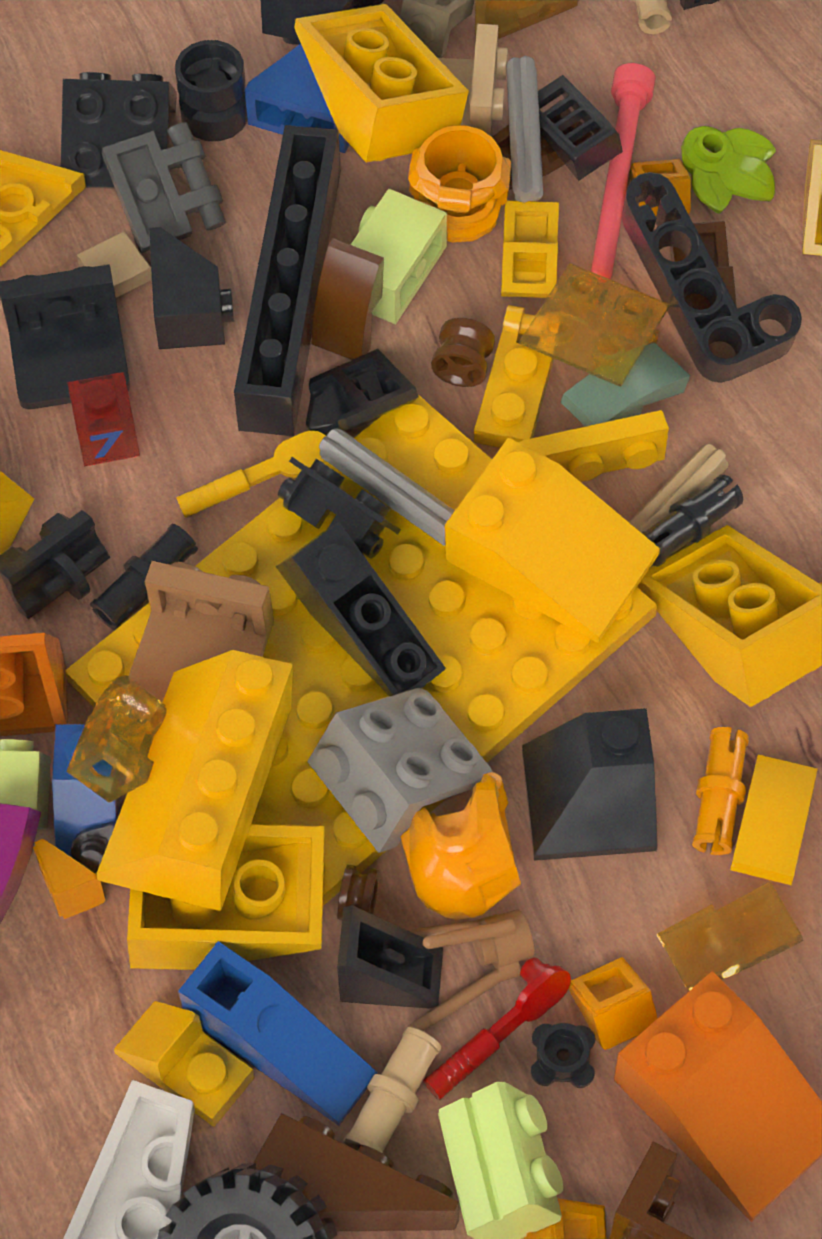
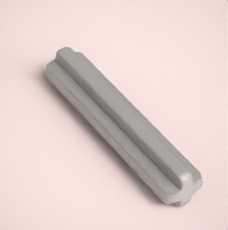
M530 56L513 57L506 64L512 190L515 194V199L525 203L528 201H538L543 196L537 69L534 59Z
M332 429L322 439L319 445L322 459L445 546V523L455 510L341 429Z

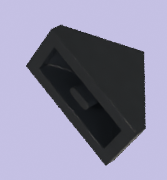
M351 905L343 908L337 964L340 1002L427 1009L437 1007L439 1005L443 947L427 949L423 946L424 938L356 906Z

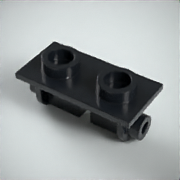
M293 457L289 460L290 463L301 469V472L296 479L292 477L287 478L279 488L278 497L284 500L283 507L288 511L294 512L318 529L332 511L336 516L328 528L340 522L362 554L370 559L374 558L383 546L384 540L379 535L385 526L396 534H399L401 531L400 528L385 519L391 508L362 489L356 498L341 490L339 487L345 478L318 459H315L310 468Z

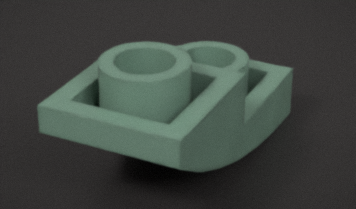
M654 342L628 352L595 370L566 391L560 403L586 427L640 415L643 406L684 393L691 375Z

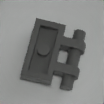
M187 122L176 124L168 129L174 147L162 151L154 131L102 148L104 162L140 253L150 251L149 228L161 227L178 240L190 237L192 228L187 218L188 214L200 212L205 228L208 231L226 224L220 208L223 198L218 186L211 185L202 162L206 157L200 140L193 139ZM182 168L191 192L179 196L169 170Z

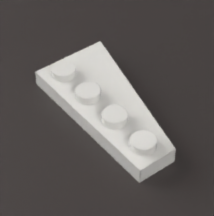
M132 1080L63 1239L158 1238L159 1229L170 1224L172 1221L165 1215L171 1206L182 1198L195 1112L193 1101Z

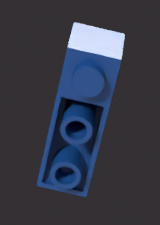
M219 941L178 990L182 1008L199 1015L202 1030L338 1126H340L365 1093L373 1075L377 1074L375 1069L269 975Z

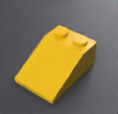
M387 4L296 18L295 31L335 125L343 138L366 163L412 154L413 150L420 148L423 142L435 131L448 126L461 125L469 90Z
M510 438L505 441L445 523L446 561L597 643L600 642L658 557L660 551L659 547L560 464Z
M729 525L718 529L698 543L695 542L670 556L662 565L649 568L637 586L657 604L656 611L710 677L749 707L769 698L774 693L822 666V585Z
M251 824L221 911L130 889L127 931L130 968L195 970L218 941L247 961L322 949L324 826Z

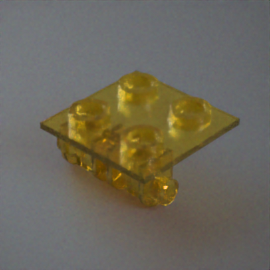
M569 263L520 339V344L621 387L646 345L654 342L657 344L660 330L656 328L669 309L670 304Z

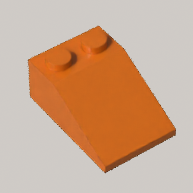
M45 632L0 636V737L55 732L56 725L68 724L66 665L58 638Z
M713 971L618 1053L614 1081L751 1222L822 1157V1101L759 1016Z

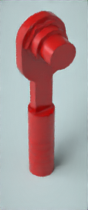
M536 957L527 960L520 970V976L527 982V986L519 994L515 1006L488 1030L483 1028L449 1057L445 1063H442L427 1076L423 1082L428 1090L438 1100H441L460 1081H463L473 1070L500 1048L499 1043L525 1021L531 1022L543 1016L567 993L571 984L569 972L559 965L551 966L550 964H544Z

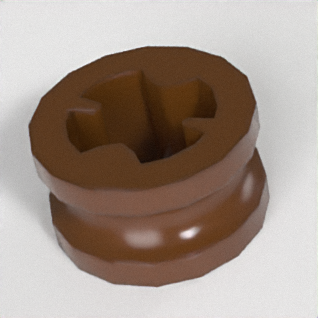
M347 864L339 894L337 919L342 920L343 908L351 905L371 914L374 913L379 885V870L370 869L368 873L360 874L356 866Z

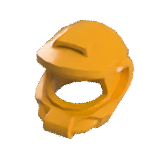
M466 125L448 126L435 131L423 142L420 148L413 150L408 174L410 182L409 192L411 195H414L415 200L447 212L448 242H473L491 232L497 224L501 205H504L508 198L512 162L509 158L502 156V152L495 140L484 131Z
M494 772L484 774L482 780L473 787L472 797L469 799L465 809L460 812L436 816L434 812L429 814L428 810L422 807L413 816L409 829L400 836L418 898L428 909L444 917L460 920L483 915L521 885L515 865L510 830L505 813L508 798L499 774Z

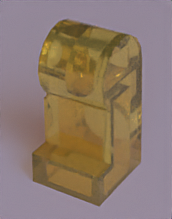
M123 675L118 677L105 689L98 699L92 714L88 716L66 772L108 803L148 782L154 762L147 756L154 735L165 719L166 705L129 676ZM104 759L112 765L110 776L99 774L92 765Z

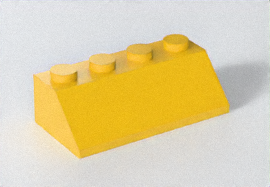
M230 650L173 673L97 871L98 881L214 910H222L292 707L293 664Z

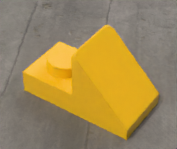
M154 1001L114 1048L117 1056L164 1091L193 1101L194 1113L213 1127L218 1124L255 1078L254 1071L250 1066L203 1033L199 1015L193 1011Z

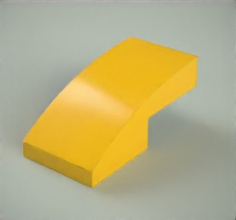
M507 201L505 203L501 296L556 298L559 202L528 201L523 203Z
M758 754L731 871L792 885L818 771L817 768Z

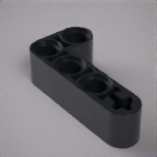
M648 172L634 178L627 187L621 217L624 228L700 374L712 382L722 383L751 372L787 354L801 327L802 316L796 303L784 295L773 294L737 309L673 184L668 178L658 173ZM644 201L646 205L639 207V202ZM658 206L657 215L655 216L651 208ZM668 246L677 247L684 252L686 258L677 262L669 261L662 256L660 250ZM690 294H701L708 299L711 307L704 310L694 309L685 302L684 297ZM766 319L776 320L782 324L786 333L780 336L769 335L763 331L759 322ZM718 341L726 342L735 350L736 356L728 359L719 358L711 352L709 345Z

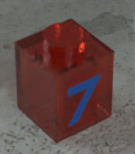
M124 372L67 382L84 467L140 456Z

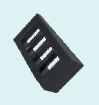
M564 75L538 91L540 134L578 181L623 152L619 133ZM560 95L565 98L545 112L540 110ZM572 107L574 111L553 124L551 121L568 108ZM581 119L584 121V123L566 135L562 133V131ZM590 131L593 132L594 135L579 145L575 146L573 144Z

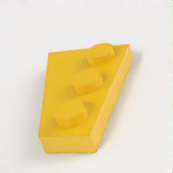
M0 150V267L86 188L83 173Z

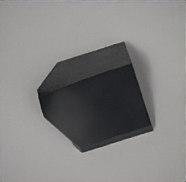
M376 349L310 378L309 391L311 395L306 426L309 431H318L325 436L332 429L348 431L376 421L382 415L396 410L405 404L414 402L419 396L416 387L379 349Z

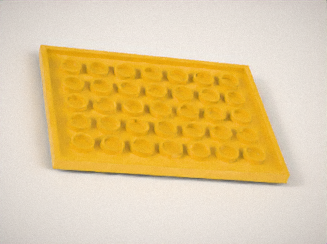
M419 394V397L414 402L405 404L396 410L382 415L354 438L453 510H456L492 460ZM327 461L323 462L345 478L339 487L341 490L356 498L362 489L379 500ZM279 498L195 566L205 573L227 578L232 575L247 576L256 580L261 585L269 587L274 623L263 657L293 664L292 707L251 824L324 826V906L340 892L347 864L356 866L357 871L361 874L386 851L378 853L307 761L337 712L389 696L313 618L276 568L278 564L320 533L327 530L336 514L331 511L318 529L294 512L283 507L284 500ZM392 508L385 519L400 528L401 531L399 534H396L385 526L379 535L384 540L379 553L372 559L364 555L446 667L442 673L421 689L426 690L432 695L487 763L656 616L657 604L636 587L600 642L597 643L446 561V548L444 545ZM150 602L65 670L68 682L110 724H118L120 735L141 756L160 708L131 701L127 696L125 685L151 613ZM445 799L423 807L430 813Z

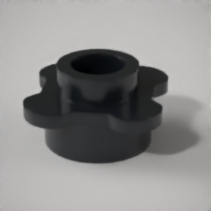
M546 1023L535 1028L532 1033V1043L537 1047V1061L531 1066L532 1079L541 1086H549L554 1081L571 1082L576 1088H584L590 1085L595 1076V1070L589 1064L590 1050L594 1047L596 1041L593 1031L583 1025L575 1026L568 1023L555 1025ZM566 1051L569 1054V1058L562 1061L558 1059L557 1053Z

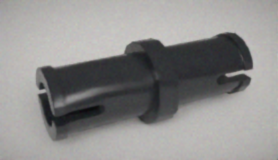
M720 474L713 479L712 483L690 499L682 497L670 506L669 514L647 531L642 532L644 536L660 548L659 555L652 566L658 567L662 565L668 557L688 542L698 543L709 535L711 525L731 510L742 505L744 499L738 484L724 494L723 489L733 482L731 477Z
M172 523L167 528V531L140 557L132 556L123 565L125 572L97 599L90 603L93 612L109 628L116 630L148 598L144 581L151 562L155 561L169 565L175 562H185L199 550L195 546L196 542L184 529Z

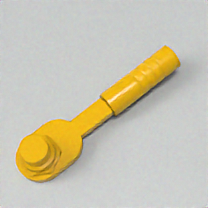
M318 431L300 433L281 442L275 449L272 458L245 470L241 468L213 482L177 496L176 499L184 517L187 518L222 501L251 490L250 487L279 474L297 478L301 469L289 462L291 457L308 468L311 467L315 459L322 463L325 462L320 456L319 445L326 436Z

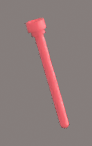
M627 63L619 66L614 72L611 94L615 99L616 105L619 107L615 130L619 133L623 152L609 162L590 273L591 279L598 285L607 284L612 278L639 112L652 100L656 79L654 72L650 68L637 63Z

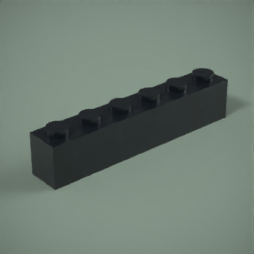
M285 125L234 389L238 431L285 436L295 435L312 338L317 290L327 252L341 173L339 130Z

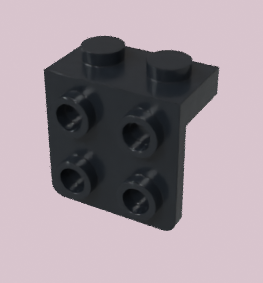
M83 72L79 74V79H63L60 167L83 173L86 188L115 189L102 156V148L154 131L161 151L168 149L169 113H176L177 91L170 82L163 81V76L156 74H133L132 81L111 80V75L106 73Z
M110 264L95 267L82 266L70 271L38 276L25 275L17 279L0 281V297L9 332L17 395L21 407L28 410L118 396L129 391L130 380Z

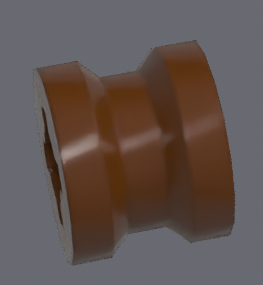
M452 318L446 321L441 327L439 342L442 346L437 348L433 354L431 369L437 377L451 385L474 387L481 384L487 373L485 358L490 356L495 345L493 332L484 324L473 319Z

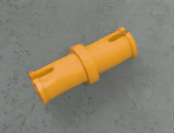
M717 727L710 731V747L705 776L698 779L696 795L701 799L692 846L704 853L707 842L712 843L711 855L731 853L737 805L744 802L746 787L741 782L749 736L744 731L738 729L735 734V740H730L731 727Z

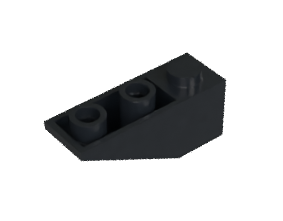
M340 522L320 533L276 566L313 618L389 697L416 688L421 689L446 669Z

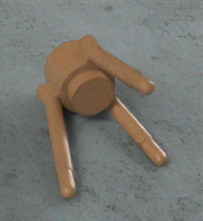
M516 909L478 920L408 930L423 937V946L427 949L472 942L480 964L482 966L493 964L495 970L430 1010L408 1027L424 1031L500 982L520 976L521 968L519 961L534 957L535 952L532 934L522 911Z

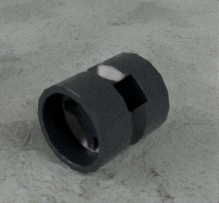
M203 40L189 45L181 51L175 63L181 121L188 123L191 134L195 138L204 141H223L232 138L243 130L248 121L245 99L244 60L236 48L229 43L219 40Z

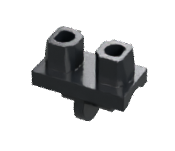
M83 510L71 518L60 513L55 514L42 524L39 533L42 540L25 551L21 547L16 548L12 546L0 555V575L18 611L27 619H30L66 591L78 600L84 598L90 593V586L85 577L110 559L107 550L96 534L95 523L92 517Z

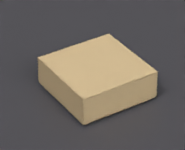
M125 231L77 254L79 267H95L110 264L116 298L152 280L151 267Z

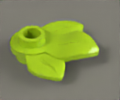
M700 126L688 132L681 146L682 161L685 168L692 174V189L707 207L720 214L729 204L732 195L767 202L774 198V176L765 162L774 155L776 149L767 138L744 128H734L721 132L713 127Z

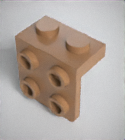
M155 561L151 562L144 581L151 613L125 685L127 696L131 701L160 708L175 671L230 650L263 657L274 623L268 586L261 585L256 580L243 575H232L227 578L205 573L196 566L184 562H175L171 565Z

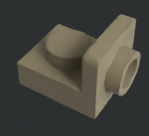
M403 0L400 19L437 58H442L446 54L450 30L472 14L474 0Z

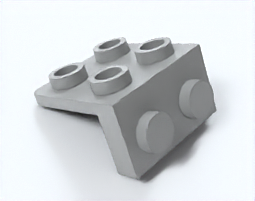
M420 688L337 712L307 761L378 853L397 847L401 841L400 836L408 830L413 816L423 806L472 790L475 784L482 780L484 774L492 772L487 762L441 708L440 704L429 692Z

